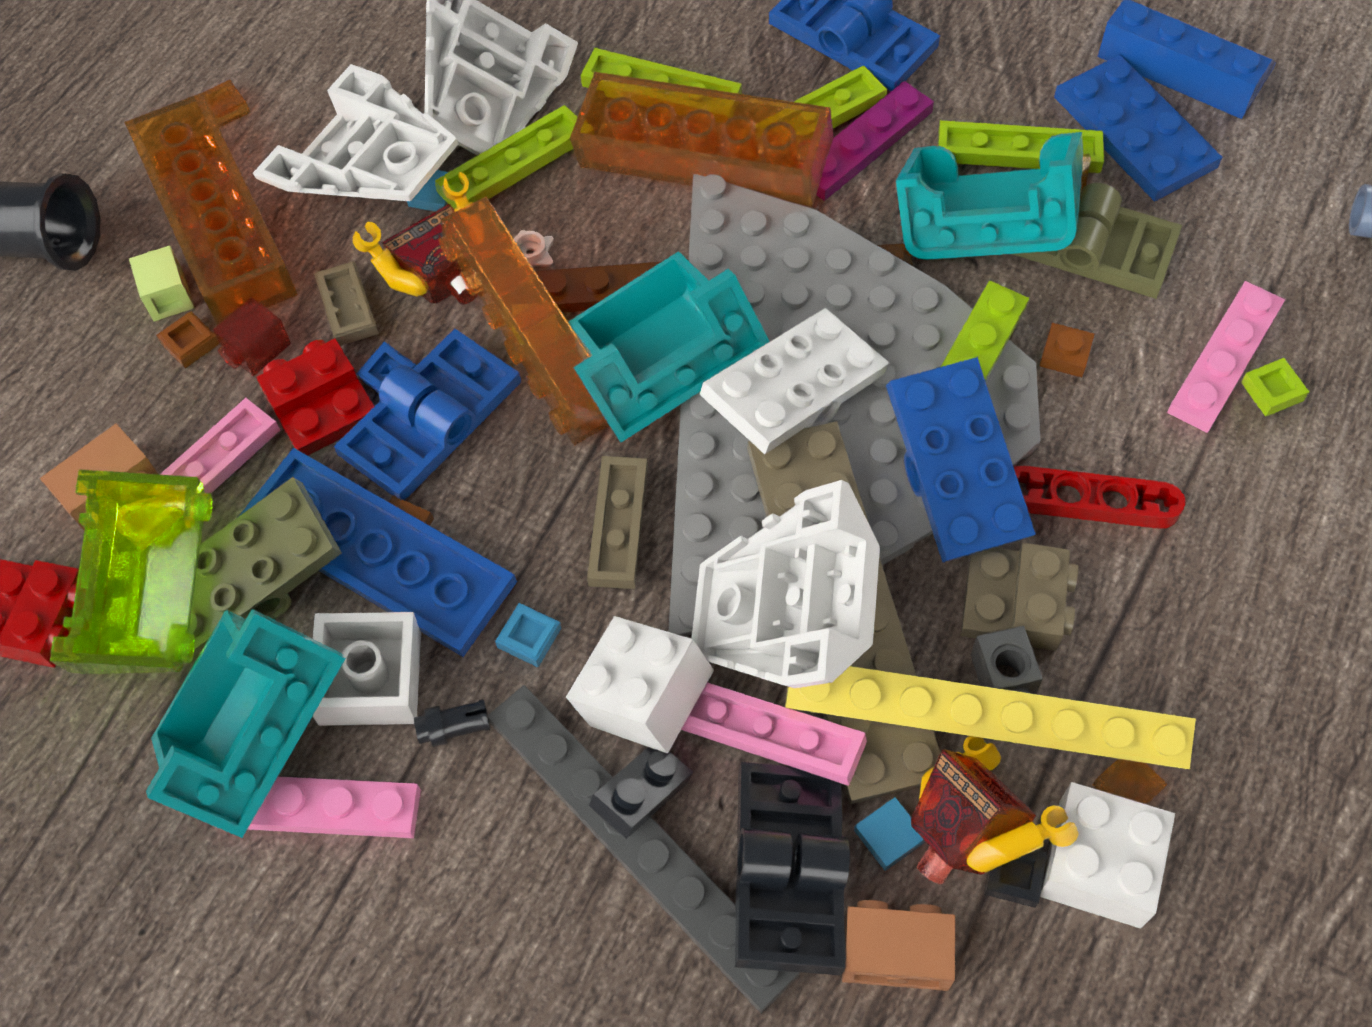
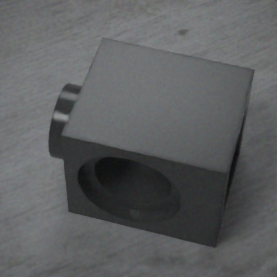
M1024 626L976 637L970 656L980 686L1030 694L1037 693L1043 678ZM1008 665L1017 672L1018 676L1013 678L1006 677L997 670L996 666Z

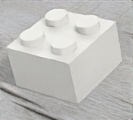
M414 612L316 613L313 639L342 653L346 658L313 715L319 726L414 724V717H417L421 631Z
M614 616L566 698L589 726L668 753L714 669L693 639Z
M1071 782L1059 802V806L1065 810L1068 820L1057 825L1055 828H1059L1068 822H1073L1079 835L1073 844L1066 847H1059L1050 842L1040 897L1141 929L1157 911L1175 813Z

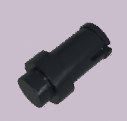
M484 699L441 710L440 706L426 708L425 715L414 717L419 744L431 742L432 747L448 744L449 738L490 730Z

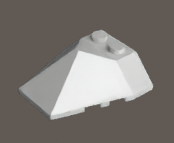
M427 0L425 113L429 114L454 135L459 146L479 155L524 129L535 113L540 111L547 98L567 77L578 42L546 23L535 31L530 32L477 0Z
M350 64L327 90L337 113L331 122L302 154L278 145L253 174L256 179L288 192L412 201L456 148L458 141L454 135L429 114H423L415 108L409 97L405 94L400 95L395 91L384 76Z
M843 480L805 490L794 498L796 505L780 517L772 513L762 520V527L764 528L749 538L739 536L700 564L691 639L695 641L708 662L791 688H801L832 683L873 645L880 546L849 483Z

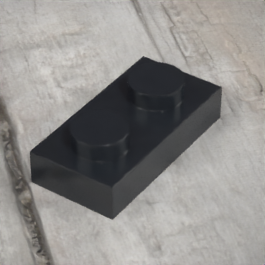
M648 747L595 792L589 806L627 839L688 784L693 771L670 751L665 753Z

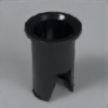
M60 173L49 178L46 183L0 181V256L47 259L56 268L77 271L89 263L98 246L101 217L97 199L90 186L77 175Z

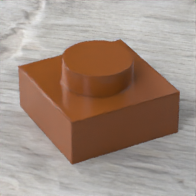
M1052 322L1039 366L1082 378L1095 333Z

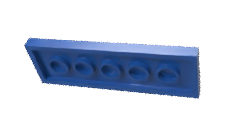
M293 448L240 515L290 478L298 479L305 486L342 554L318 571L386 612H414L420 631L464 657L517 583L515 575Z

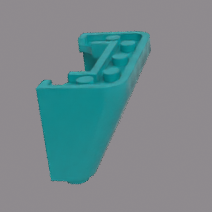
M1082 132L1058 134L1045 141L1040 151V169L958 176L956 158L950 150L941 146L914 148L896 179L903 241L908 252L918 259L929 260L1046 252L1066 248L1075 238L1078 226L1083 162Z

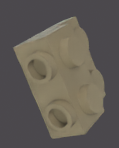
M1022 543L1019 551L992 548L969 555L960 636L976 638L979 635L1024 626L1031 647L1056 651L1063 635H1071L1075 619V607L1066 606L1067 592L1074 593L1078 578V564L1069 563L1070 550Z

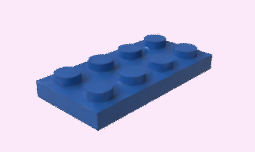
M1120 54L1056 87L1054 98L1085 130L1103 131L1104 150L1154 202L1217 169L1220 165L1222 156Z

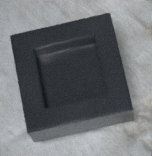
M1035 850L988 871L984 895L1036 908L1040 900L1047 852Z

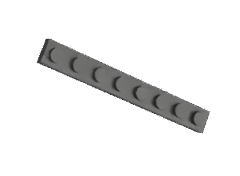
M525 685L487 716L489 723L761 1014L799 977L800 972L735 967L736 905L651 817L626 839L589 806L593 794L613 777Z

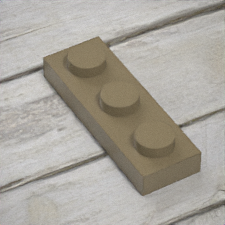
M602 456L587 575L588 586L635 589L648 472L646 458Z

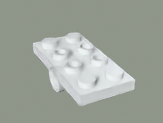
M824 308L703 382L700 395L758 449L766 454L804 428L827 424L837 413L841 403L882 377L888 368L889 362L828 309Z

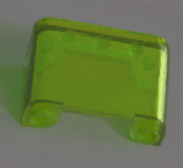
M79 469L75 493L87 496L86 513H80L79 523L85 528L73 613L72 617H64L63 627L68 629L70 634L67 637H53L50 662L70 673L79 674L181 672L184 663H191L194 656L195 637L194 634H189L203 521H210L213 506L212 494L205 493L204 486L198 477Z

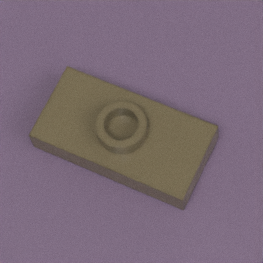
M355 261L314 273L333 336L340 346L379 334Z

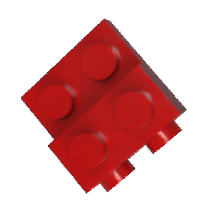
M336 338L328 342L314 340L305 346L302 355L289 361L284 359L273 360L264 367L263 374L256 377L292 445L307 456L342 439L375 407L359 382L354 368Z
M0 559L1 657L52 668L56 667L61 654L68 649L71 643L72 629L80 611L87 607L91 596L92 584L78 568L35 560L33 566Z

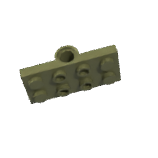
M1091 183L1081 190L1077 232L1070 245L1057 251L1016 253L1013 255L1157 299L1182 225L1121 207L1122 197L1115 188L1103 183Z
M292 477L145 585V588L180 660L192 664L199 657L225 610L246 619L251 609L275 620L283 615L291 605L288 592L342 554L305 486L301 481Z

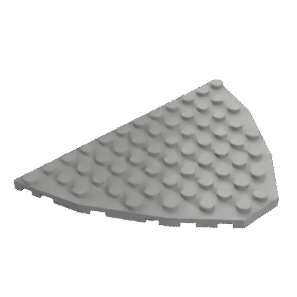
M693 174L689 262L708 280L729 268L736 275L769 341H772L826 308L889 362L888 368L882 377L841 403L837 413L828 422L837 421L869 525L880 546V561L884 565L912 549L918 541L933 534L922 497L915 495L906 475L904 455L907 450L886 385L891 380L941 367L973 308L946 285L817 210L727 183L719 175L711 174L704 176ZM1008 340L986 380V385L1014 467L1038 448L1041 439L1036 362ZM700 392L683 402L680 409L669 632L684 637L692 635L700 564L739 536L749 538L764 528L762 527V520L767 518L747 450V444L750 440L700 395Z

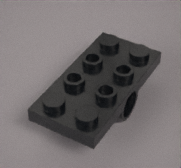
M741 762L738 770L735 967L842 975L846 969L844 889L849 875L850 848L848 838L843 837L841 783L791 766Z

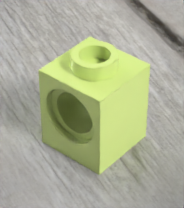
M171 246L129 258L139 296L153 321L195 308L184 271Z

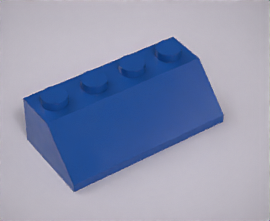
M1123 0L1107 22L1097 56L1108 61L1120 54L1141 76L1240 119L1244 117L1276 65L1273 59L1131 0Z

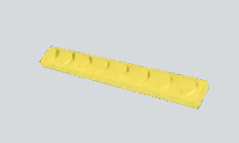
M849 666L832 683L801 688L788 687L785 703L786 708L1183 769H1190L1196 722L1195 718Z

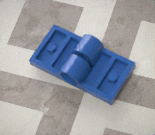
M781 0L769 12L770 25L851 70L864 65L890 92L906 81L938 48L940 35L892 10V0Z
M454 329L414 369L407 365H400L394 368L385 377L380 386V402L334 448L339 457L389 494L396 496L400 500H406L521 383L520 373L460 331Z
M978 357L889 381L886 388L907 450L904 455L906 475L915 495L922 497L942 563L1036 535Z

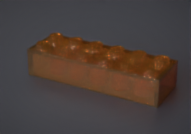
M594 72L571 133L570 141L579 166L582 168L693 186V174L705 177L715 174L721 176L725 182L792 203L813 206L833 141V128L830 107Z
M202 93L125 121V125L218 328L297 296V291L287 267Z

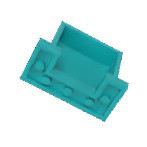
M679 251L568 321L578 340L590 356L573 368L620 443L701 392L703 382L770 342L736 275L728 268L711 280H708Z
M251 609L246 619L225 610L151 737L159 769L146 790L147 798L243 838L346 659L344 655Z

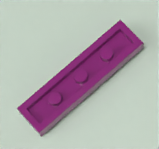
M906 81L902 82L795 169V179L823 201L827 200L933 112L934 101Z

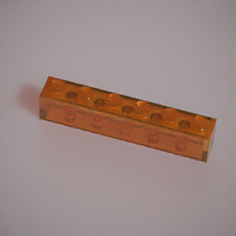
M484 197L440 219L443 237L439 238V244L442 251L450 262L456 260L463 270L460 272V276L470 295L478 294L484 303L482 311L490 327L493 330L500 328L507 339L504 341V346L514 364L522 363L529 374L526 376V380L534 396L538 400L543 397L551 408L548 414L556 431L561 436L567 433L572 443L576 445L609 427L606 419L573 368L589 358L590 355L488 198Z

